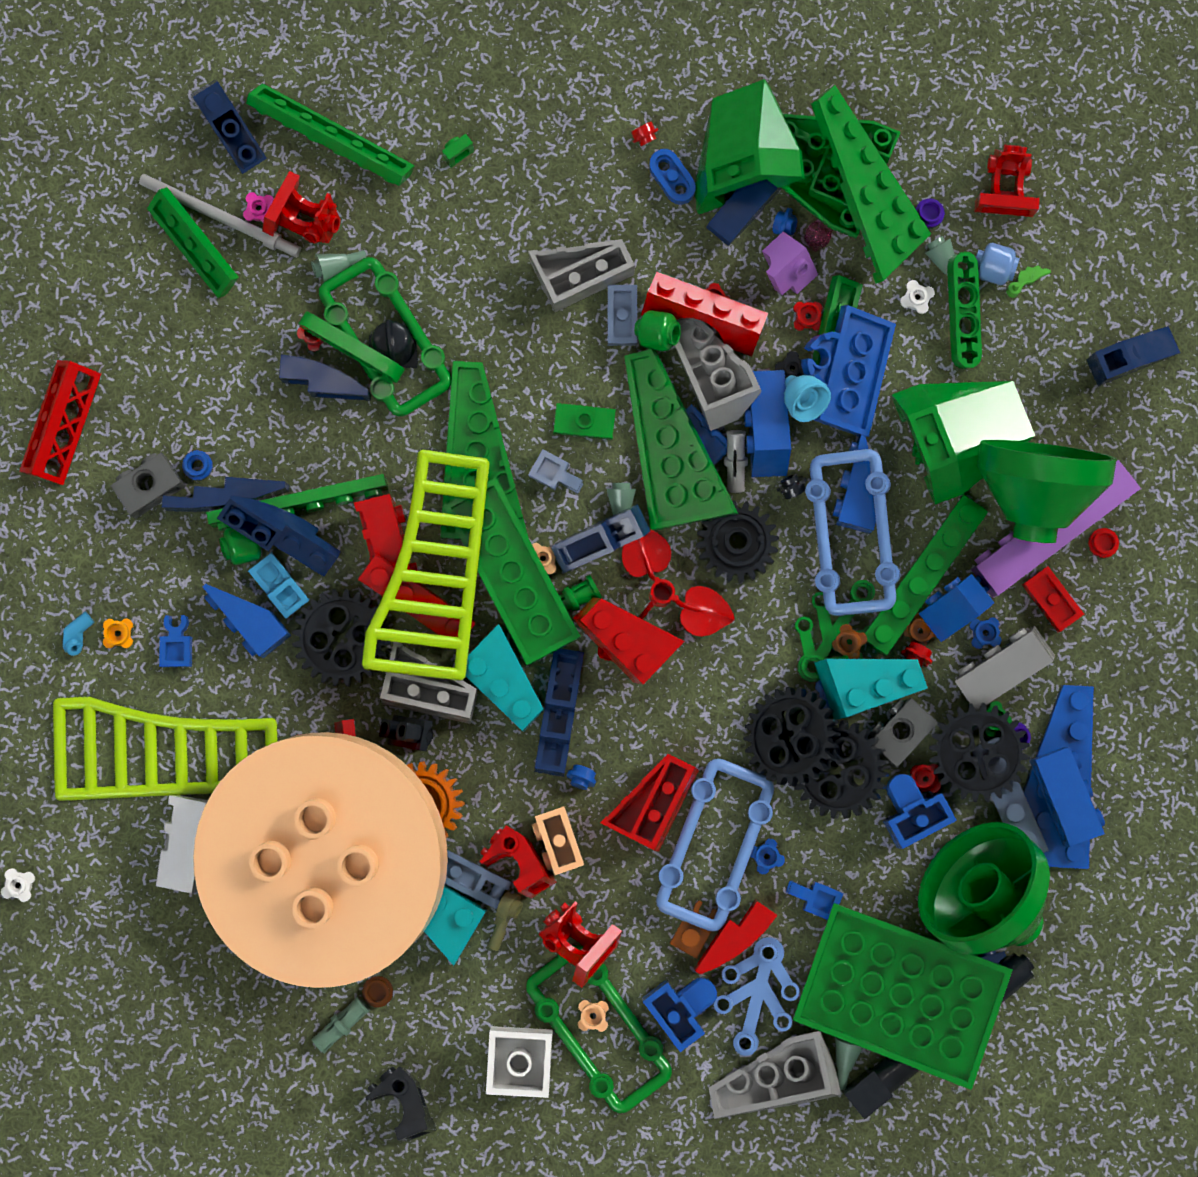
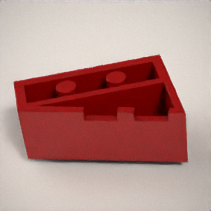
M390 494L355 502L354 506L356 512H359L363 527L361 530L364 540L366 539L370 554L369 559L371 560L375 553H377L395 566L404 539L401 523L406 522L402 505L396 506ZM409 561L407 569L419 571L417 563Z
M592 598L572 619L631 681L637 684L644 685L685 642L602 598Z
M667 754L641 780V783L600 823L659 852L699 770Z

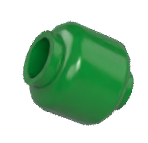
M649 310L643 314L641 319L636 321L634 333L638 336L639 343L643 348L668 351L678 343L681 335V326L673 314Z
M231 527L225 529L223 537L219 538L225 561L230 560L234 565H241L256 561L261 557V548L263 547Z

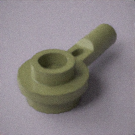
M506 892L500 900L495 914L494 924H496V927L488 943L490 949L499 951L509 920L511 918L516 919L523 907V902L520 901L521 894Z

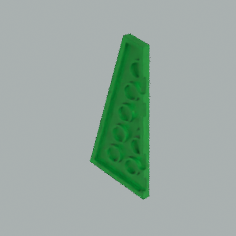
M834 85L813 101L811 106L823 138L829 140L834 154L830 159L833 167L839 168L843 183L840 186L855 228L862 232L866 243L863 250L866 258L871 257L876 271L872 275L877 284L884 281L931 235V232L836 85Z
M649 349L625 355L651 530L657 531L738 514L657 352Z
M453 361L446 453L486 458L489 461L488 481L497 478L528 536L483 363ZM445 465L444 483L475 487L477 469ZM443 495V505L457 497ZM442 505V513H446ZM441 525V539L461 540L454 527Z

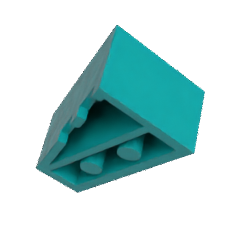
M498 624L468 655L466 677L524 732L544 709L501 626Z
M824 659L814 663L829 707L834 710L832 715L835 720L852 716L928 688L918 659Z
M444 885L438 908L424 932L454 966L487 909Z

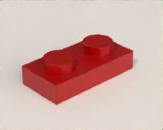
M1049 566L1022 584L1058 633L1084 615L1083 611Z

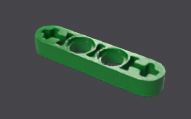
M961 252L950 257L947 265L951 358L954 365L961 369H968L977 366L982 358L979 271L976 257L970 252ZM963 262L967 264L968 268L966 270L958 268V263ZM969 278V282L966 281L958 284V279ZM962 287L966 288L970 293V300L967 304L961 303L958 299V291ZM963 317H966L971 322V330L968 334H964L959 328V322ZM971 338V342L960 343V339ZM962 352L972 353V358H962Z
M305 311L298 323L302 329L395 383L399 381L405 371L398 363L310 312Z

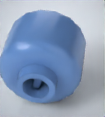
M989 243L984 251L978 249L976 259L978 261L979 279L997 285H1005L1008 280L1013 281L1020 259L1015 257V250L996 243Z

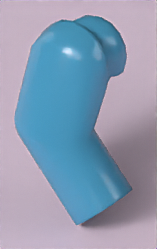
M86 611L63 630V649L71 656H76L82 651L83 632L95 623Z

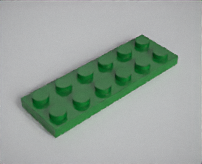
M497 478L488 481L477 572L526 665L529 666L580 639L581 636ZM457 497L444 504L443 507L447 514L471 517L473 499ZM454 527L463 545L468 547L470 529Z

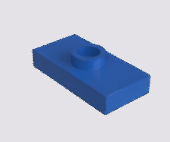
M691 404L686 411L715 466L727 454V438L718 429L710 431L704 416Z

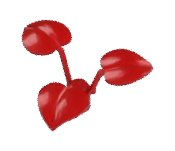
M650 529V532L644 537L623 546L622 563L625 570L635 578L642 577L648 573L649 578L654 582L649 591L650 602L638 616L639 618L644 619L654 606L666 607L673 601L679 607L684 608L680 614V622L684 629L694 636L704 637L712 635L734 621L735 617L730 606L714 590L704 586L692 587L685 594V602H682L679 596L675 595V588L670 581L660 580L659 577L653 574V572L658 573L665 570L671 560V548L666 539ZM598 647V656H599L601 659H604V660H607V661H612V660Z

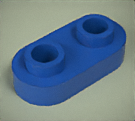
M668 149L656 151L651 156L649 164L652 176L671 202L678 205L690 202L694 197L696 189L693 178L673 151ZM666 162L670 167L668 170L662 171L658 165ZM683 186L686 192L684 194H677L675 188Z

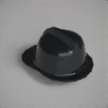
M389 319L378 325L374 332L369 335V347L404 368H417L416 341L406 326Z

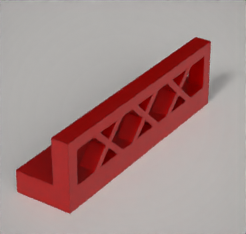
M57 360L19 472L64 485L101 373L72 361ZM78 372L90 376L87 389L78 392L74 383ZM75 400L79 412L77 417L69 420L65 409L68 403ZM66 428L70 437L68 444L59 448L55 440L57 432ZM55 456L60 464L57 476L44 472L47 461Z

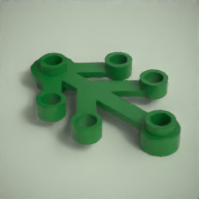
M867 580L855 582L850 588L851 599L848 603L872 600L875 596L873 584ZM863 587L866 589L867 596L865 598L857 596L856 591L858 588ZM817 592L811 598V604L816 609L822 642L816 651L811 636L813 629L812 620L803 616L798 618L794 625L796 632L800 635L804 654L798 661L797 670L801 678L808 682L820 680L817 671L810 673L807 670L809 662H818L824 659H848L846 655L832 658L826 657L833 648L832 642L840 634V627L844 624H849L855 614L839 616L832 626L830 614L825 609V605L820 607L815 603L816 596H823V592ZM801 620H806L809 623L807 631L799 629L798 624ZM868 625V626L864 627L862 630H858V631H856V632H858V633H860V632L865 633V631L868 629V627H869L870 625ZM848 639L847 643L852 644V640ZM861 652L859 659H863V655Z

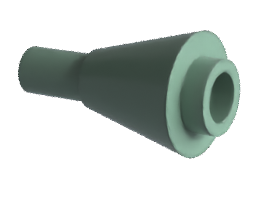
M943 236L927 244L929 250L925 254L948 276L947 265L950 257L954 255L951 238L944 240ZM963 278L958 279V284L964 282Z
M364 250L347 255L345 253L315 254L316 260L311 261L315 277H321L324 283L367 256Z
M612 483V489H607L613 515L632 507L636 489H630V483Z
M835 1037L837 1077L840 1090H845L849 1073L852 1071L863 1048Z

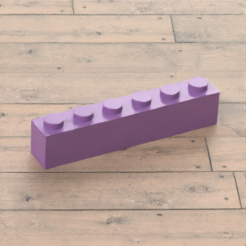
M1117 460L1113 484L1068 528H1058L1056 543L1025 541L1014 538L1013 532H1011L998 542L1001 547L994 553H991L988 549L974 559L977 565L971 571L975 576L979 575L982 579L981 584L983 586L987 585L990 589L988 593L994 598L1141 488L1122 463Z

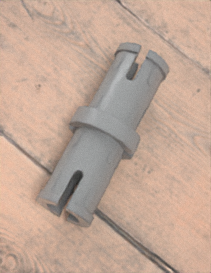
M730 430L726 432L727 457L724 458V465L727 466L726 490L731 493H741L745 491V466L748 465V458L745 457L746 432Z

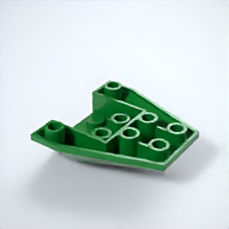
M765 79L717 96L712 100L695 181V199L698 214L722 207L725 204V193L766 179L777 188L805 179L802 151Z
M783 114L802 151L805 179L782 186L781 188L828 228L857 239L860 230L855 228L840 186L843 183L839 168L833 167L830 157L834 156L829 140L823 138L816 117ZM858 120L885 163L888 164L901 132L875 121Z
M1013 381L918 384L891 395L901 422L907 421L925 465L928 474L924 477L934 505L963 495L983 478L977 467L981 440L998 439L1028 442L1035 436Z

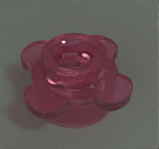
M814 221L807 228L804 239L809 246H813L814 252H818L820 248L825 247L829 243L833 229L828 228L822 222Z

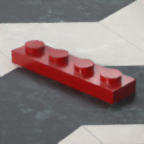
M375 553L358 577V580L383 597L395 566ZM402 581L395 599L452 606L420 583ZM407 613L438 635L458 637L460 619ZM472 620L471 629H472V628L474 627V625H475V621H474V620Z

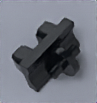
M393 715L392 720L382 719L379 737L389 738L388 745L427 752V748L433 739V721Z

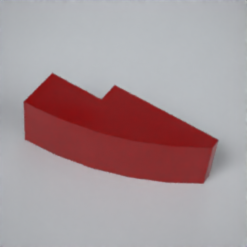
M755 900L739 924H736L729 918L726 920V923L719 930L694 967V970L699 974H703L732 960L750 947L768 929L778 915Z

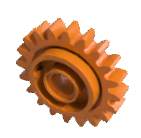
M425 761L419 762L418 770L415 769L412 763L407 764L422 781L433 798L447 838L448 833L445 828L453 831L456 830L457 826L452 819H461L463 817L461 813L455 810L465 805V802L455 798L463 790H453L452 786L457 782V779L453 778L447 781L446 776L449 770L445 769L438 774L436 763L432 764L429 770L426 769Z

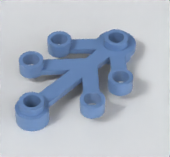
M772 937L759 940L754 947V954L736 965L726 966L722 971V979L728 984H734L740 980L742 974L759 966L756 979L729 995L717 997L714 1003V1008L718 1013L727 1014L734 1005L751 996L743 1030L735 1036L733 1041L735 1050L743 1056H749L758 1049L759 1039L755 1031L763 999L774 1017L773 1024L777 1030L787 1031L793 1023L791 1015L784 1011L768 983L771 970L782 986L781 994L785 1000L794 1001L800 995V987L791 980L782 964L784 948L777 939ZM771 947L774 950V956L771 959L764 957V948ZM731 968L736 971L737 977L735 980H729L726 977L728 969ZM791 985L796 988V995L794 997L786 995L785 988ZM720 999H726L729 1002L727 1010L719 1008L718 1002ZM779 1016L788 1018L789 1024L787 1027H780L777 1020ZM746 1037L751 1041L749 1049L741 1047L740 1040Z

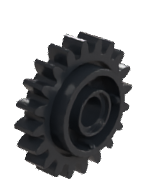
M733 500L732 502L738 514L715 518L712 521H701L702 526L707 530L697 531L696 535L703 538L704 541L696 543V548L705 550L699 556V560L709 559L710 562L705 570L708 571L715 567L717 569L715 573L716 579L722 573H725L726 583H729L735 575L737 576L738 583L742 584L745 574L751 581H754V570L763 575L766 570L762 563L767 565L774 563L768 554H777L779 549L771 546V543L777 542L779 536L770 535V532L776 528V525L765 524L770 516L769 514H765L762 517L758 516L760 506H756L753 511H749L748 501H745L742 508L739 509L736 501ZM733 535L742 536L745 540V547L740 550L732 548L729 538Z

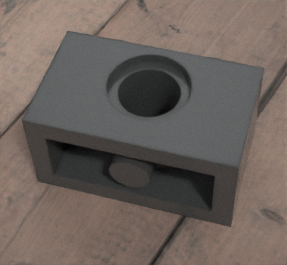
M153 453L141 461L142 465L133 471L126 470L116 477V482L110 485L129 515L135 519L160 504L163 496H172L186 487L168 457L163 453L158 455ZM147 477H153V486L149 490L143 491L141 488L142 481Z
M912 698L907 699L905 702L899 699L888 711L892 716L884 724L879 721L870 730L869 736L871 738H879L875 748H885L886 751L880 756L884 760H888L893 768L898 767L938 724ZM897 722L903 723L907 728V734L902 740L897 739L893 734V726Z

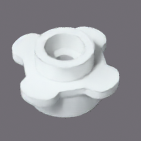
M911 280L907 283V292L901 298L900 303L904 308L909 307L912 310H916L919 314H924L929 309V300L935 295L934 289L930 286H921L916 280ZM915 295H919L920 299H915Z
M16 869L7 870L4 875L6 878L5 887L1 889V895L6 899L14 897L19 898L21 902L28 901L31 898L32 883L35 881L34 874L32 872L20 873ZM17 882L21 884L20 888H16L15 884Z

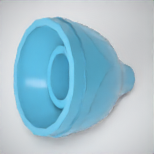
M790 375L786 378L784 403L793 418L800 422H809L819 417L826 410L831 400V392L824 382L810 375L798 377Z

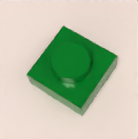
M464 134L460 138L454 137L449 140L444 146L445 149L442 150L444 160L452 168L472 154L474 146L467 134Z

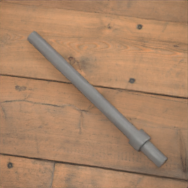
M142 174L140 177V185L155 192L168 187L180 204L263 242V246L274 251L278 249L296 258L301 252L300 246L283 239L282 235L275 232L274 236L262 232L261 228L146 174Z

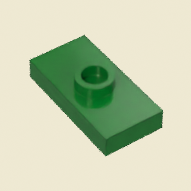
M557 403L553 433L613 440L616 409Z

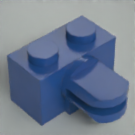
M971 574L963 581L957 577L944 587L946 590L945 594L942 595L940 591H937L925 601L928 606L919 615L940 642L976 619L994 604V601L987 594V591L990 589L987 585L982 587L979 584L982 581L979 575L974 577Z
M906 774L895 775L886 784L887 794L897 814L887 818L883 823L897 848L904 849L957 821L942 793H935L924 799L911 776Z
M700 977L676 993L669 982L665 980L643 996L642 1001L679 1052H682L705 1034L695 1018L715 1003L717 990L709 979Z

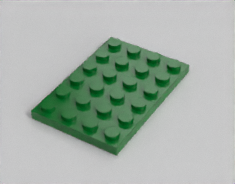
M834 903L793 1021L972 1090L1013 969L976 955L958 953L941 942Z

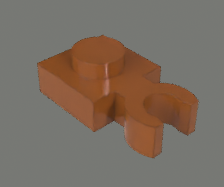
M698 900L695 903L693 912L700 914L699 908L703 903L702 901ZM712 908L710 914L706 917L714 919L717 910ZM681 921L670 944L697 959L711 931Z

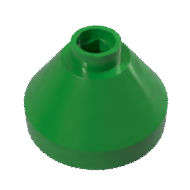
M987 439L980 441L977 467L1005 518L1015 522L1014 538L1038 543H1056L1058 528H1068L1113 484L1117 458L1103 453L1066 446Z
M992 822L969 828L950 840L936 854L926 869L918 894V908L921 920L926 928L945 946L962 954H983L1014 945H1027L1039 936L1043 928V912L1050 882L1048 861L1043 851L1021 829L1013 825Z

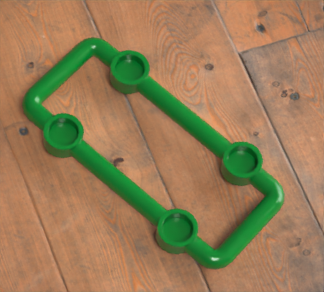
M366 257L321 284L318 295L325 307L324 317L326 321L359 341L348 323L349 313L347 308L342 303L335 302L330 292L366 270H372L376 277L375 287L378 293L390 299L422 350L421 360L423 365L428 370L435 371L440 379L438 383L399 405L394 397L395 387L393 382L360 363L371 381L370 391L373 397L378 401L384 402L393 415L403 417L446 392L450 388L452 378L444 365L446 357L443 350L439 346L431 344L398 291L400 284L397 276L392 272L385 271L377 259Z
M573 945L578 950L583 948L580 945ZM558 955L532 974L527 980V993L536 1004L535 1015L540 1021L551 1025L590 1079L589 1089L591 1093L597 1098H604L614 1112L626 1113L666 1084L671 1078L672 1068L662 1054V1042L658 1037L654 1035L649 1036L607 978L608 969L603 963L588 980V983L599 986L640 1043L638 1049L641 1057L645 1060L653 1061L660 1070L648 1082L620 1101L613 1091L614 1085L611 1076L607 1073L599 1072L559 1017V1005L556 1000L551 997L546 998L538 988L539 984L569 963Z

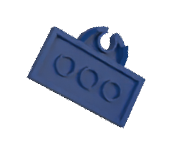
M844 305L840 308L835 332L814 336L806 344L804 349L807 351L817 350L820 353L821 362L817 365L813 359H801L804 375L814 376L821 380L831 392V400L828 407L814 421L859 437L861 435L869 437L896 326L895 323L852 306Z

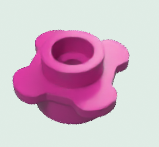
M251 192L245 198L247 208L243 212V216L247 221L255 220L262 221L263 223L264 216L274 198L271 195L257 196L254 192ZM261 206L262 208L261 210H256V207Z

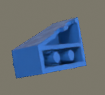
M753 371L761 388V393L744 412V425L749 427V435L746 436L747 454H750L751 477L787 476L791 454L788 409L784 403V392L786 389L785 371Z

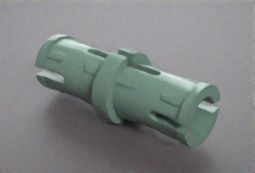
M357 996L338 1015L335 1013L330 1018L331 1022L311 1039L312 1042L325 1054L343 1035L347 1036L351 1032V1028L370 1012L369 1007Z

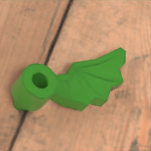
M1038 265L1033 268L1027 266L1025 271L1019 273L1017 282L1010 283L1006 290L1007 295L1011 298L1017 297L1023 286L1026 284L1032 285L1039 278L1050 274L1051 270L1047 268L1042 269Z

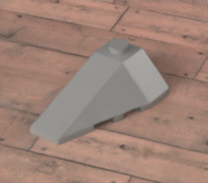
M693 318L678 319L677 322L681 326V335L675 348L710 431L739 420L761 393V388L750 365L735 355L733 349L717 338L714 331L703 321Z
M821 1031L790 1037L768 1053L757 1057L755 1061L747 1066L736 1070L709 1087L714 1119L841 1096L835 1064Z

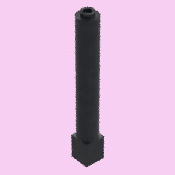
M1013 953L1000 963L1002 966L1013 969L1002 1003L1034 977L1031 971L1035 967L1024 954L1018 956ZM885 1057L872 1069L869 1067L847 1085L845 1090L841 1091L865 1120L892 1098V1093L920 1070Z

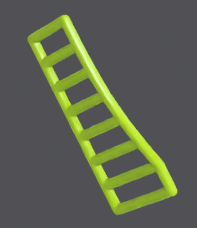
M420 450L418 452L410 511L402 547L385 593L365 632L362 658L364 669L458 681L465 678L490 465L486 458L430 450ZM429 463L477 469L475 487L428 481ZM425 492L473 499L472 516L422 510ZM419 523L470 529L468 547L416 540ZM412 552L467 559L465 577L408 570L407 567ZM402 581L463 589L461 607L395 599ZM389 610L460 619L458 637L381 628ZM377 640L456 649L455 666L453 668L375 658Z
M92 697L57 698L53 702L55 798L59 801L212 794L220 782L218 781L217 731H235V757L237 765L248 756L247 731L265 730V746L278 742L277 722L273 718H178L147 713ZM83 709L85 788H67L66 710ZM96 711L114 716L115 786L97 787ZM126 719L144 724L145 785H128ZM156 726L174 729L176 783L158 784ZM187 730L205 731L206 782H188Z

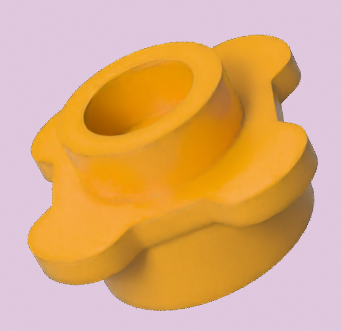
M107 619L103 623V645L106 648L111 649L114 646L129 648L132 646L131 629L133 628V622L131 620L114 621L113 619ZM116 631L121 632L120 636H116Z

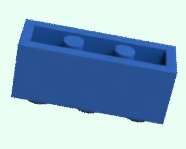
M1063 747L1029 760L1063 846L1072 847L1105 834L1102 826H1105L1103 815L1098 808L1095 809L1091 801L1093 791L1089 782L1083 780L1079 769L1082 768V764L1076 751H1071L1070 747Z

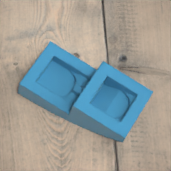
M272 552L248 570L285 618H288L309 601L303 590Z

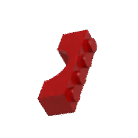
M656 272L641 313L643 316L645 312L655 310L671 313L675 316L676 320L682 318L701 320L718 331L724 344L729 345L735 351L751 357L768 316L767 312Z

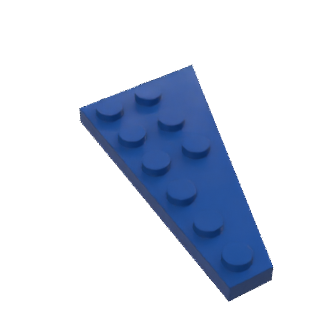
M1061 685L1036 757L1063 747H1070L1071 751H1076L1080 758L1082 768L1079 771L1083 780H1087L1091 786L1094 687ZM1031 767L1023 793L1049 851L1044 852L1049 867L1089 869L1090 840L1072 847L1063 846Z

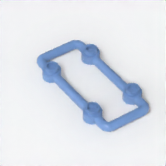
M872 449L816 456L810 464L811 481L807 484L805 493L814 506L820 572L815 577V584L823 592L825 609L834 616L889 610L896 602L895 584L899 581L901 573L898 566L892 561L885 494L890 490L891 482L889 477L883 473L881 457ZM869 461L871 474L867 477L865 486L874 499L880 565L875 571V577L879 584L883 585L884 599L836 604L835 591L840 585V576L836 571L832 570L825 501L830 497L831 489L828 483L823 481L822 467Z
M713 759L707 764L702 778L696 780L691 786V795L694 799L669 864L663 866L659 871L658 878L661 886L657 894L656 903L661 912L707 931H718L724 926L729 912L735 910L740 904L741 897L738 888L761 826L768 823L773 815L770 802L774 794V785L772 781L766 780L765 775L758 774L724 759ZM717 771H721L762 787V791L758 801L753 802L748 808L747 814L750 823L727 885L716 893L715 900L718 909L714 919L670 903L668 900L672 889L678 887L683 881L681 865L704 804L715 796L716 788L713 781Z

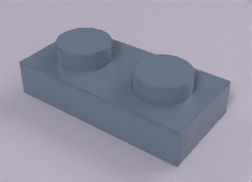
M608 285V346H637V336L634 333L637 321V285Z

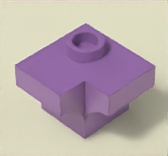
M782 232L762 250L770 267L766 273L774 290L781 295L789 289L798 294L818 275L807 248L785 232Z

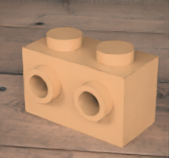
M565 806L535 816L537 822L533 823L532 827L537 841L543 840L546 852L542 853V857L547 871L553 869L554 874L557 875L583 866L584 861Z

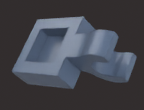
M542 449L528 474L530 478L554 491L560 483L578 494L584 484L582 483L583 480L566 472L569 467L568 462Z

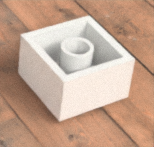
M491 1026L489 1032L486 1094L548 1098L553 1030Z

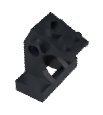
M394 1066L391 1067L379 1078L382 1082L381 1084L374 1085L373 1083L367 1088L371 1093L365 1097L366 1101H374L389 1095H394L400 1100L404 1115L399 1126L394 1128L398 1141H410L437 1130L433 1118L430 1117L420 1083L404 1067L399 1066L397 1069ZM404 1082L405 1088L400 1092L399 1086Z

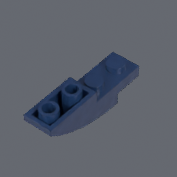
M232 495L217 517L218 520L267 551L274 545L323 577L341 553L340 550L316 536L319 530L318 527L288 511L261 501Z

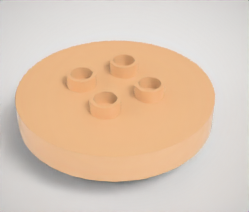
M330 732L308 733L280 740L255 751L233 767L219 782L204 807L196 832L193 855L196 887L202 907L214 930L226 946L242 961L268 977L284 983L312 988L336 987L361 981L380 972L402 956L421 936L434 916L443 894L448 864L445 830L439 811L430 793L417 775L402 760L375 743L351 735Z

